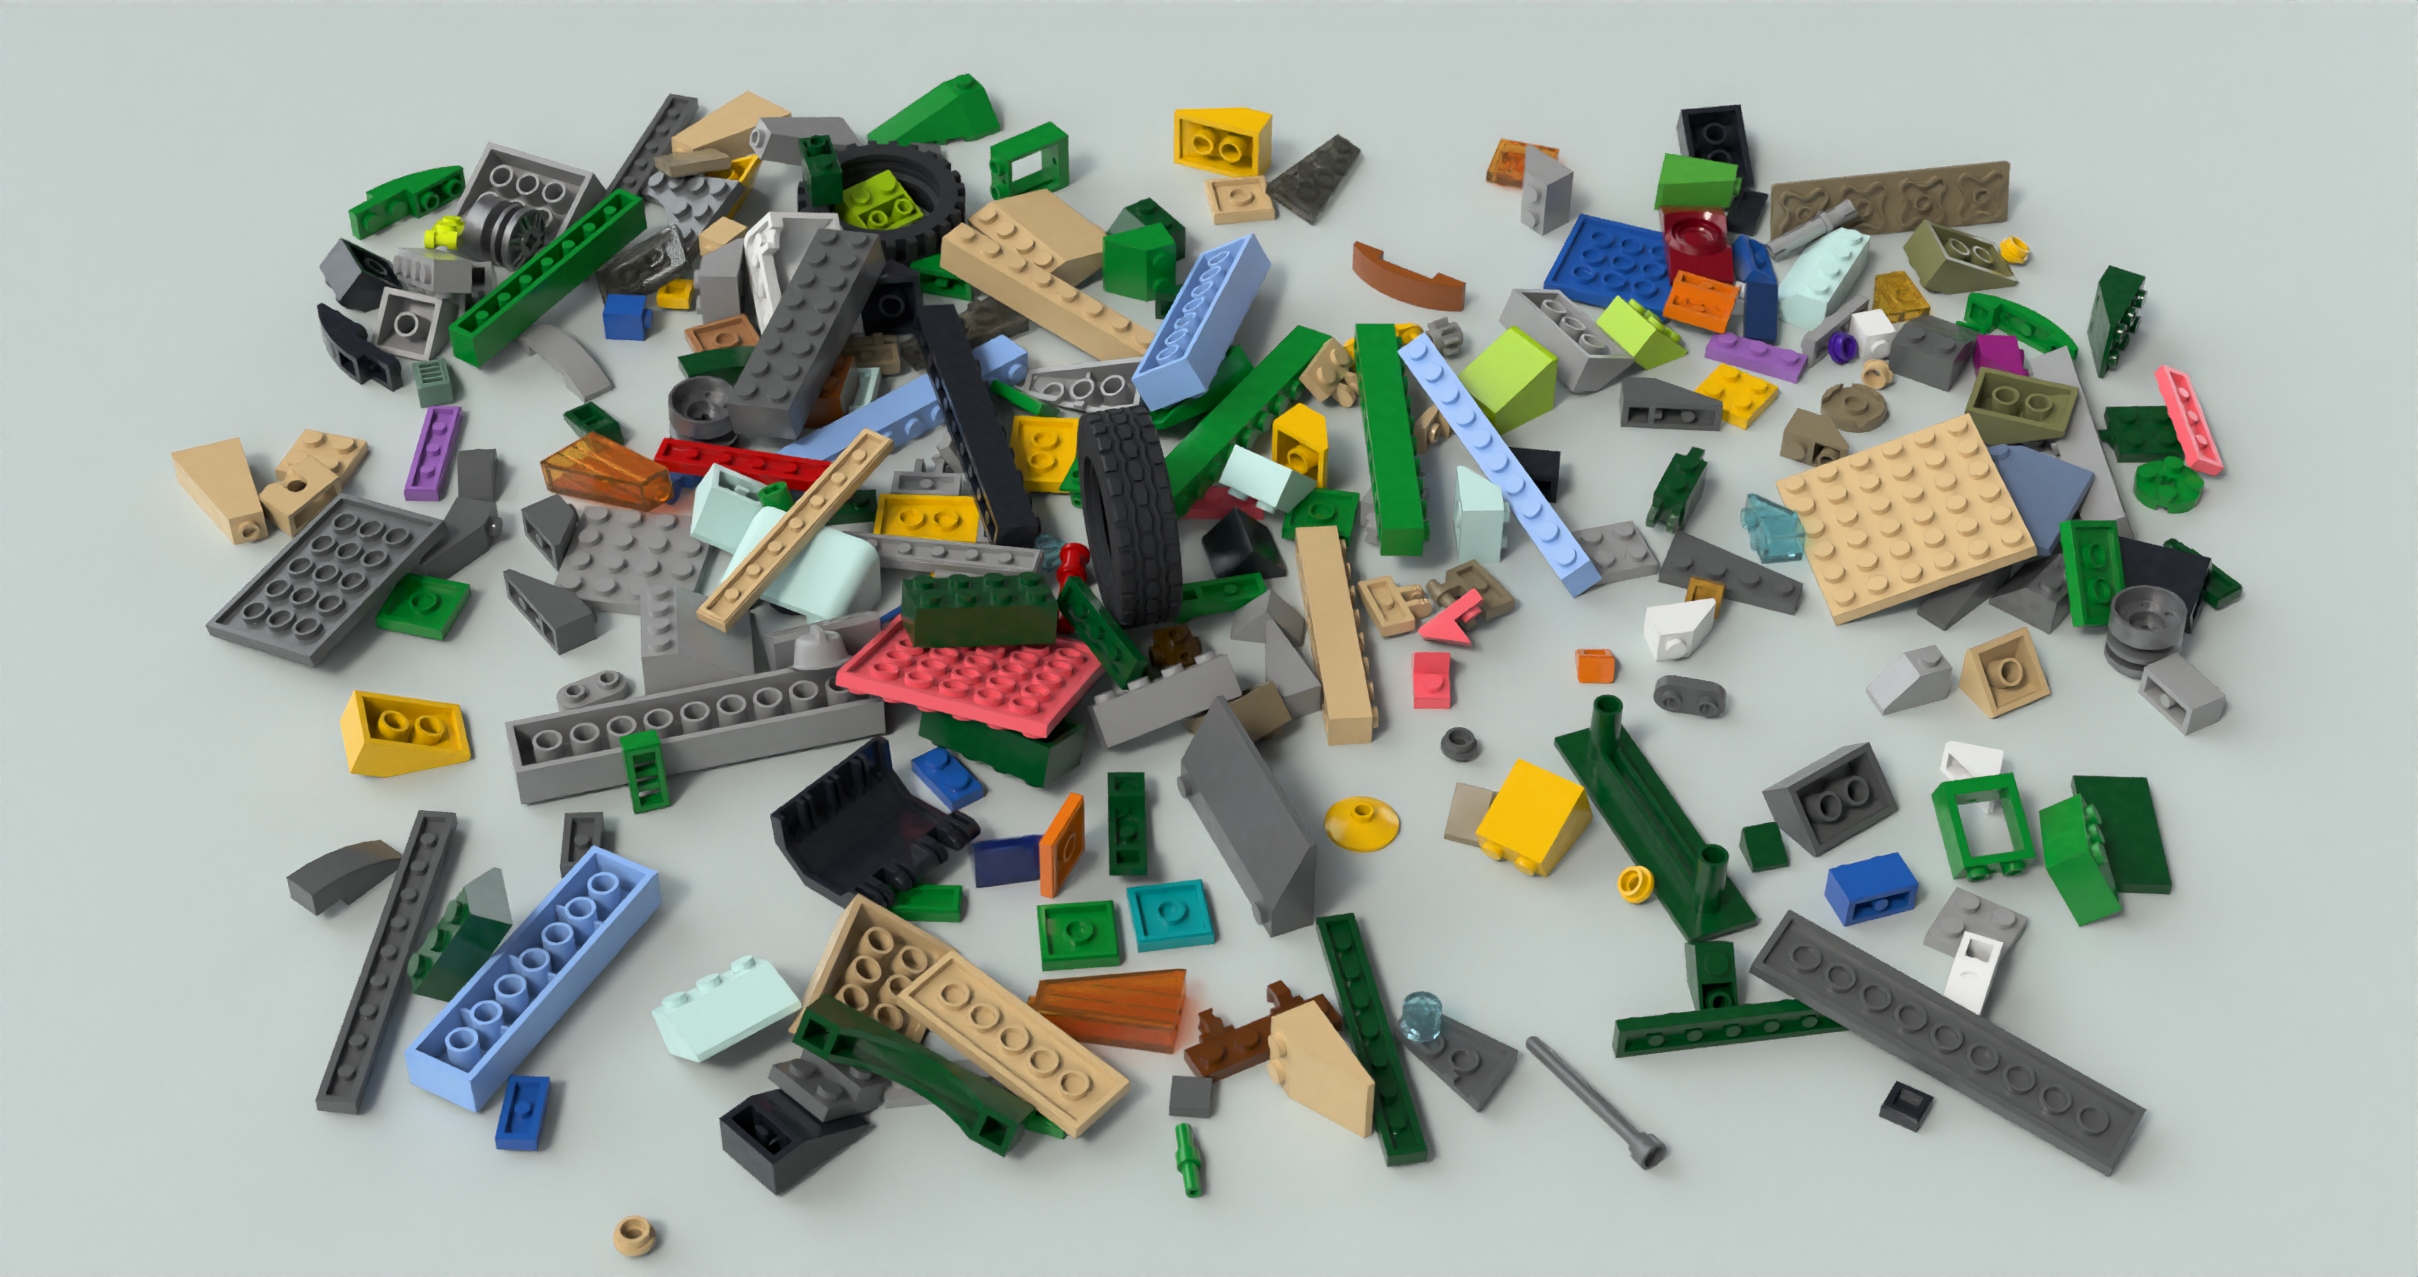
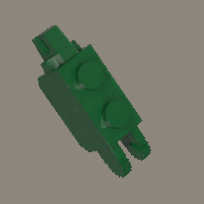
M1692 446L1687 455L1675 453L1654 491L1652 506L1646 518L1645 525L1647 527L1654 528L1658 521L1666 523V532L1674 534L1678 527L1685 528L1704 490L1708 464L1703 459L1705 455L1704 449Z

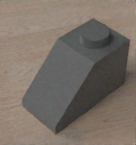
M555 494L522 508L521 512L525 535L556 571L559 572L577 529L576 523L579 522V516L571 503L567 504L559 494Z

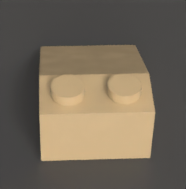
M1313 1000L1271 1018V1035L1268 1036L1270 1062L1267 1063V1070L1273 1083L1276 1085L1280 1084L1289 1098L1363 1138L1371 1136L1375 1082L1316 1002Z

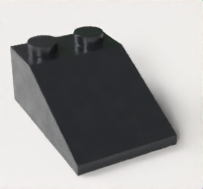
M1741 104L1681 109L1676 126L1681 156L1738 165L1736 177L1742 178L1740 188L1754 187Z

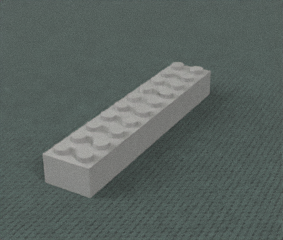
M843 665L809 671L791 667L505 722V728L521 804L627 784L619 741L621 736L647 730H656L661 742L666 776L885 733L884 700L880 696L868 693L862 695L849 692L848 688L835 685L837 671ZM654 760L634 764V767L652 764ZM657 775L649 776V777H645V778H640V779H636V780H637V781H643V780L653 779V778H657Z

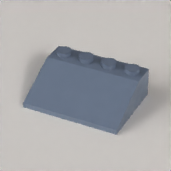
M2006 444L1990 446L1988 452L2036 546L2037 556H2050L2061 538L2059 523L2072 519L2095 479L2094 472L2024 446H2008Z

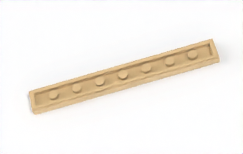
M865 427L696 611L698 620L727 633L894 449L893 440Z

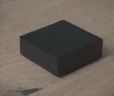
M1896 1081L1880 1108L1879 1117L1917 1132L1932 1107L1934 1097Z

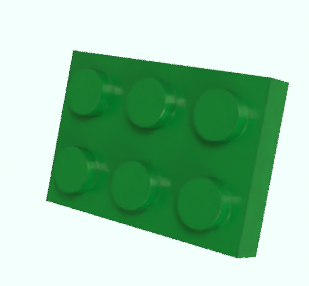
M2068 520L2060 522V540L2063 548L2065 577L2068 586L2073 627L2108 626L2112 598L2119 591L2125 589L2116 520Z

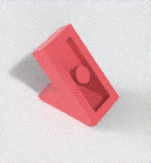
M1473 588L1417 631L1423 640L1473 647L1457 623L1463 620L1466 624L1482 612L1480 606L1484 604V600L1477 590Z
M1414 652L1411 654L1414 709H1450V652Z

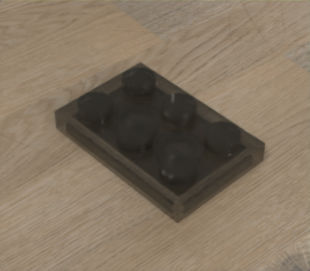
M674 223L606 262L595 271V275L605 307L608 294L647 296L655 293L669 282L684 276L693 267L682 231Z

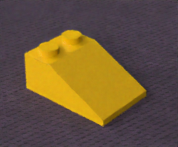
M1245 107L1176 109L1174 112V163L1232 178L1264 175L1271 165L1273 114Z
M354 690L340 720L349 772L351 774L387 778L468 762L471 757L461 709L458 704Z

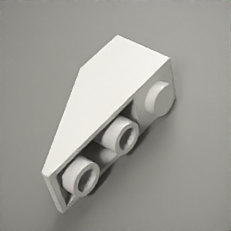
M1965 931L1943 996L1981 1016L1996 975L2003 942Z

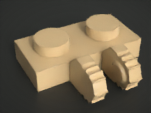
M1333 337L1324 343L1299 377V380L1320 403L1331 395L1341 406L1345 408L1352 407L1357 399L1356 396L1359 395L1356 373L1348 372L1355 360Z
M1390 575L1357 582V594L1381 637L1415 630V620L1424 619V617L1431 615L1430 613L1434 609L1429 599L1424 598L1426 594L1421 585L1413 584L1412 586L1407 585L1397 588Z

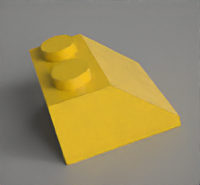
M1298 403L1273 421L1272 461L1318 481L1316 484L1317 488L1327 489L1329 446L1325 417L1302 403Z

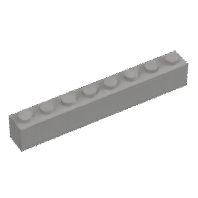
M2067 345L2030 359L2033 373L2029 374V377L2079 388L2064 437L2049 439L2054 454H2060L2057 459L2092 471L2095 475L2093 483L2074 514L2075 519L2116 520L2118 536L2135 539L2077 368Z

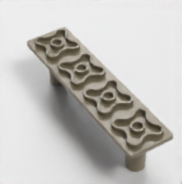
M2005 160L1774 183L1771 186L1770 241L1810 221L1821 210L1825 212L1846 199H1849L1854 205L1857 217L1834 228V231L1841 227L1857 230L1865 235L1914 231L1924 219L1946 227L2006 221L2008 216L2010 163ZM1825 233V234H1823V235H1821V236H1819V237L1813 239L1812 241H1814V240H1816V239H1819V238H1821V237H1823V236H1825V235H1827V234Z

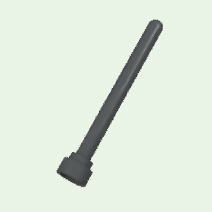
M1531 1036L1526 1040V1048L1629 1144L1628 1149L1631 1152V1158L1642 1169L1649 1170L1663 1159L1666 1153V1145L1654 1134L1640 1133L1538 1037Z

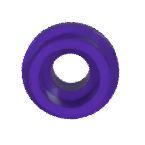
M1844 331L1835 332L1828 343V353L1831 359L1837 364H1844L1852 360L1857 353V342L1854 336Z

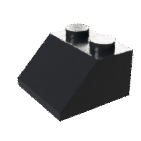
M343 238L338 240L319 266L326 278L325 283L336 294V301L347 309L354 307L364 313L379 309L384 286L410 292L404 282L397 279V274L394 273L391 261Z

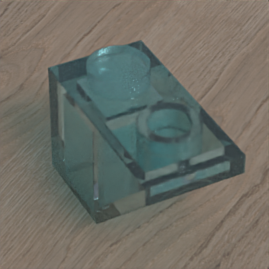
M1747 494L1746 506L1741 509L1740 513L1741 524L1744 529L1748 530L1751 549L1757 551L1761 563L1770 564L1802 560L1806 533L1797 512L1757 494Z

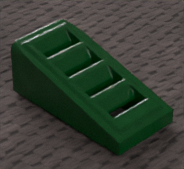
M590 401L564 412V420L595 456H601L624 445L619 423L594 402Z

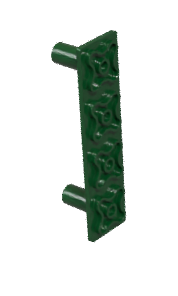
M1613 695L1598 696L1593 703L1590 727L1555 737L1554 746L1581 786L1585 788L1587 795L1635 866H1643L1652 872L1654 876L1653 892L1688 943L1700 942L1755 925L1756 915L1727 875L1728 851L1717 844H1705L1621 724L1622 701Z

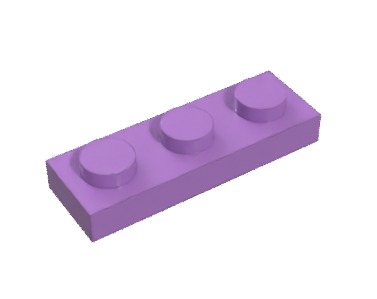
M1714 332L1706 346L1704 358L1797 384L1806 368L1808 360L1807 355L1765 344L1762 341L1737 336L1731 332H1724V334Z

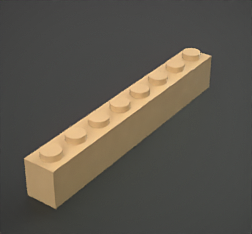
M963 222L942 237L940 267L1100 361L1144 356L1156 335Z
M1337 525L1298 527L1295 529V559L1315 674L1321 684V709L1328 746L1371 743L1372 728H1378L1377 706H1371L1370 704L1374 700L1372 681H1366V678L1369 677L1368 658L1361 657V654H1364V636L1362 632L1357 633V630L1360 628L1359 610L1352 609V606H1355L1354 585H1348L1351 581L1350 563L1343 561L1346 560L1345 539H1339Z

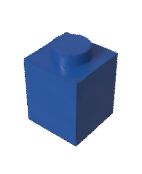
M608 294L602 313L606 339L644 341L647 329L653 327L654 320L653 309H648L647 296Z

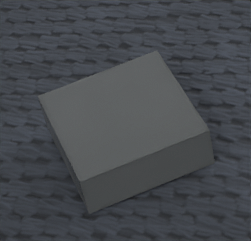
M1173 1075L1169 1116L1209 1118L1213 1078Z

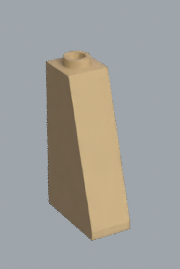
M746 91L671 138L672 154L715 148L728 155L730 160L755 153L749 142L751 132L756 128L759 118L791 117V112L750 91Z
M239 437L171 453L178 483L233 545L269 537L261 503Z

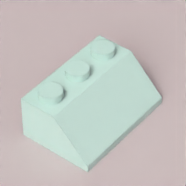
M749 955L730 964L731 969L721 975L714 973L701 978L696 982L697 987L687 993L680 991L665 997L662 1000L663 1005L651 1012L669 1054L700 1063L801 1009V1002L769 961Z

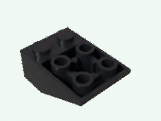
M781 1088L752 1095L719 1118L723 1150L775 1196L779 1195L870 1128V1124L859 1114L822 1122Z

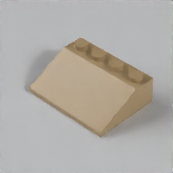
M1047 188L991 201L967 219L969 227L1073 287L1103 266L1102 237L1107 235Z
M857 894L839 916L801 1000L802 1008L796 1011L788 1031L795 1035L806 1007L826 993L920 1044L927 1027L897 1005V995L951 949L957 953L958 950L864 896Z

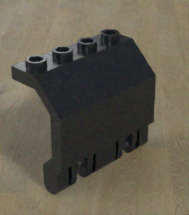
M876 735L770 814L775 844L804 885L844 909L847 908L857 894L886 908V906L891 905L895 901L894 893L886 884L900 892L906 893L911 887L937 869L940 864L942 865L947 861L949 855L943 845L959 851L981 834L980 826L972 817L957 809L946 814L912 795L893 769L889 740L880 735Z

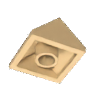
M2022 627L1966 650L1958 687L1989 718H1994L2050 694L2027 627Z

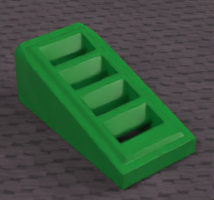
M647 730L621 736L619 741L634 814L671 806L661 742L656 730ZM654 760L652 764L634 767V764ZM657 775V778L649 780H644L640 782H637L636 780L640 778ZM657 788L660 790L659 793L639 797V792Z

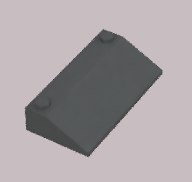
M1223 695L1217 696L1181 759V776L1177 777L1179 792L1183 798H1188L1252 905V912L1256 922L1259 925H1264L1271 938L1313 925L1317 844Z

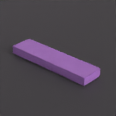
M428 406L404 488L405 501L439 502L463 418L462 407Z

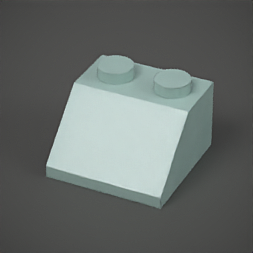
M1236 444L1219 480L1220 483L1230 487L1228 494L1243 501H1246L1248 496H1251L1258 500L1256 507L1275 514L1276 509L1289 513L1316 487L1318 482Z
M1457 466L1453 525L1458 563H1466L1473 559L1478 563H1500L1501 549L1507 548V529L1503 528V523L1509 522V502H1503L1501 487L1465 466Z

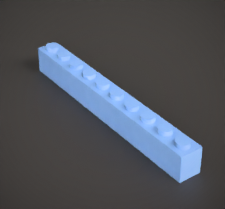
M1425 332L1397 352L1488 480L1501 487L1504 502H1509L1511 512L1572 597L1575 598L1601 580L1602 577Z
M1001 334L973 349L974 358L980 361L982 379L988 382L990 398L996 395L990 390L994 379L1012 386L1026 379L1028 353L1005 335ZM926 373L776 451L774 454L834 462L865 427L892 439L895 449L944 423L945 420ZM789 489L794 502L799 500L805 493Z

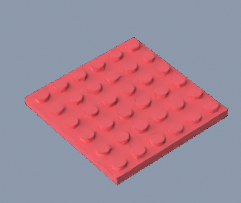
M900 613L837 671L835 685L848 688V691L854 694L862 695L868 693L880 696L889 703L904 702L916 705L919 710L925 712L940 711L952 714V717L957 720H975L987 723V726L992 729H1011L1022 732L1025 737L1039 739L1042 737L1046 738L1106 669L1085 642L1056 635V643L913 648L902 623Z

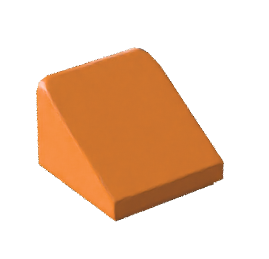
M1609 649L1575 650L1577 678L1580 683H1612L1614 681L1615 658Z

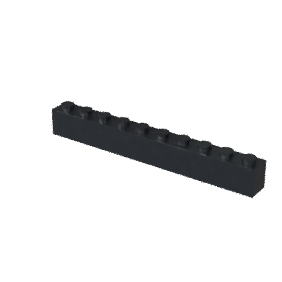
M954 304L916 306L912 333L990 545L1034 549L1036 537H1039L1041 534V521L1039 516L1034 515L1031 495L1026 493L1023 486L1022 471L1017 470L1015 465L1014 450L1012 447H1008L1005 427L1000 425L998 420L997 406L990 400L989 385L987 381L982 379L980 361L974 358L972 340L966 337L964 319L958 316Z

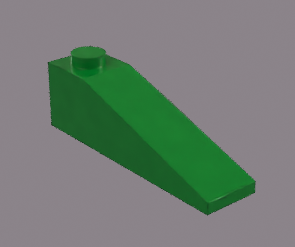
M968 73L942 82L869 132L867 140H877V144H888L889 140L898 141L899 146L908 147L911 142H936L937 145H947L948 139L964 137L965 142L975 141L1001 132L985 88Z
M1241 345L1229 346L1225 358L1217 369V374L1213 377L1208 387L1209 390L1203 396L1197 399L1189 397L1181 400L1170 409L1164 410L1160 408L1150 412L1149 415L1155 428L1166 429L1216 407L1254 369Z

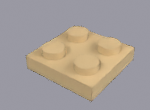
M305 429L275 469L277 480L283 481L286 479L288 470L294 464L300 463L307 456L311 455L339 476L342 489L369 452L367 441Z

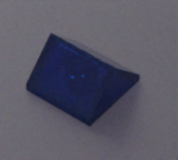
M1045 833L968 843V852L976 889L1040 880L1039 842Z

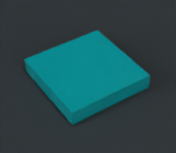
M1202 879L1126 888V898L1138 953L1214 944V930Z

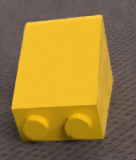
M1518 758L1475 834L1481 851L1495 860H1501L1503 857L1513 862L1518 870L1527 875L1533 876L1534 873L1547 877L1590 824L1593 814L1584 787Z

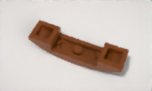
M1358 241L1354 243L1352 270L1375 290L1393 299L1417 307L1450 312H1461L1464 309L1465 282L1439 272L1431 279L1383 260L1384 251Z

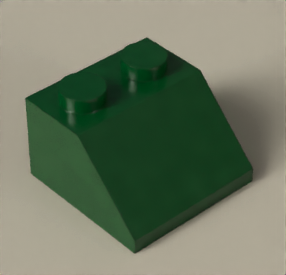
M1150 197L1124 207L1106 232L1108 236L1162 223L1176 243V262L1185 258V227Z

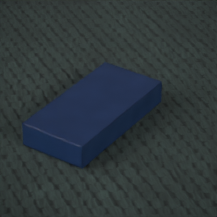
M1746 282L1744 287L1743 313L1744 338L1762 341L1772 346L1775 345L1777 341L1778 285Z

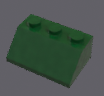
M494 867L466 884L456 899L449 902L444 916L436 927L434 926L430 929L425 943L418 953H414L409 960L407 973L411 977L413 994L450 1002L487 962L513 926L501 869Z

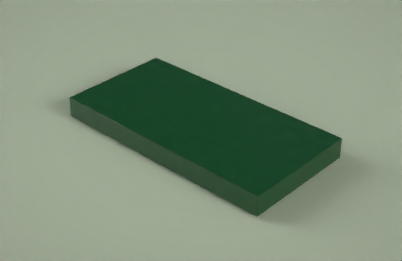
M2073 775L2071 781L2073 796L2081 794L2087 806L2093 804L2100 815L2102 825L2098 827L2105 840L2103 845L2117 892L2169 894L2172 883L2147 777Z

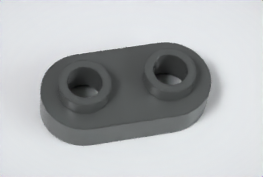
M1666 675L1657 680L1653 698L1660 708L1667 711L1703 717H1716L1725 710L1727 693L1721 685L1715 682Z

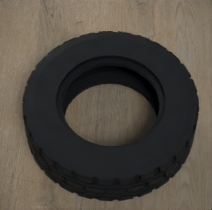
M1140 405L1084 413L1079 419L1077 431L1080 493L1089 550L1104 607L1122 630L1175 621L1180 615L1183 598L1180 541L1168 470L1152 418L1146 408Z

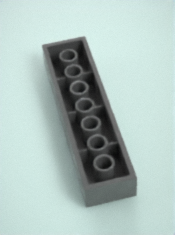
M818 228L726 401L734 433L797 440L822 391L823 384L830 375L886 265L879 234Z

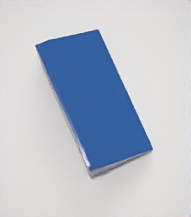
M1740 234L1731 245L1733 270L1736 280L1745 284L1748 281L1776 285L1777 280L1766 245L1745 234Z

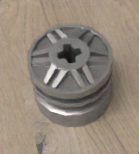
M490 194L482 196L474 203L468 213L463 231L464 249L471 257L485 262L492 261V264L495 263L500 267L516 272L534 257V253L538 249L543 248L546 237V223L542 213L536 209L518 203L514 204L511 201Z
M696 376L684 379L676 384L668 396L670 438L738 448L740 435L739 433H734L726 407V401L734 386L723 379L712 376Z
M2131 586L2119 591L2112 598L2109 627L2104 650L2107 662L2118 672L2130 677L2142 678L2145 666L2177 652L2180 654L2187 616V608L2184 601L2175 593L2156 586Z

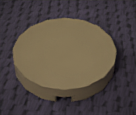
M1852 383V387H1843L1844 384H1837L1827 389L1823 394L1820 413L1822 416L1829 417L1837 429L1853 433L1869 432L1880 427L1885 420L1887 405L1885 406L1884 404L1885 399L1871 387L1858 383Z

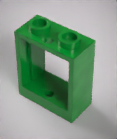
M1051 121L990 146L991 160L989 161L992 184L990 186V193L994 200L1045 188L1054 193L1069 186V136ZM1041 151L1042 170L1012 182V163Z
M2013 772L1941 782L1931 794L1953 879L1967 877L1968 882H1976L1988 878L1990 874L2001 872L2004 877L2016 876L2026 871L2025 868L2036 858ZM2000 800L2014 851L1971 857L1957 806Z

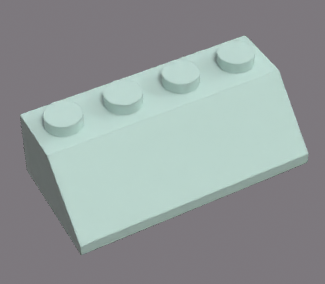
M1841 227L1808 243L1778 287L1777 320L1813 331L1826 317L1833 315L1839 309L1866 267L1871 236L1862 234L1857 230Z

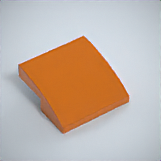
M1679 270L1662 316L1724 334L1740 288Z

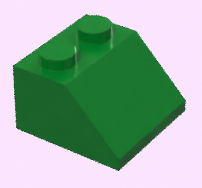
M1162 223L1102 237L1103 289L1105 292L1148 302L1155 300L1156 290L1176 286V243Z

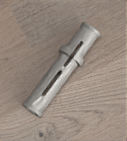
M1846 199L1825 212L1821 210L1810 221L1766 243L1767 251L1771 258L1776 261L1825 233L1833 232L1834 228L1857 217L1856 209L1852 202Z

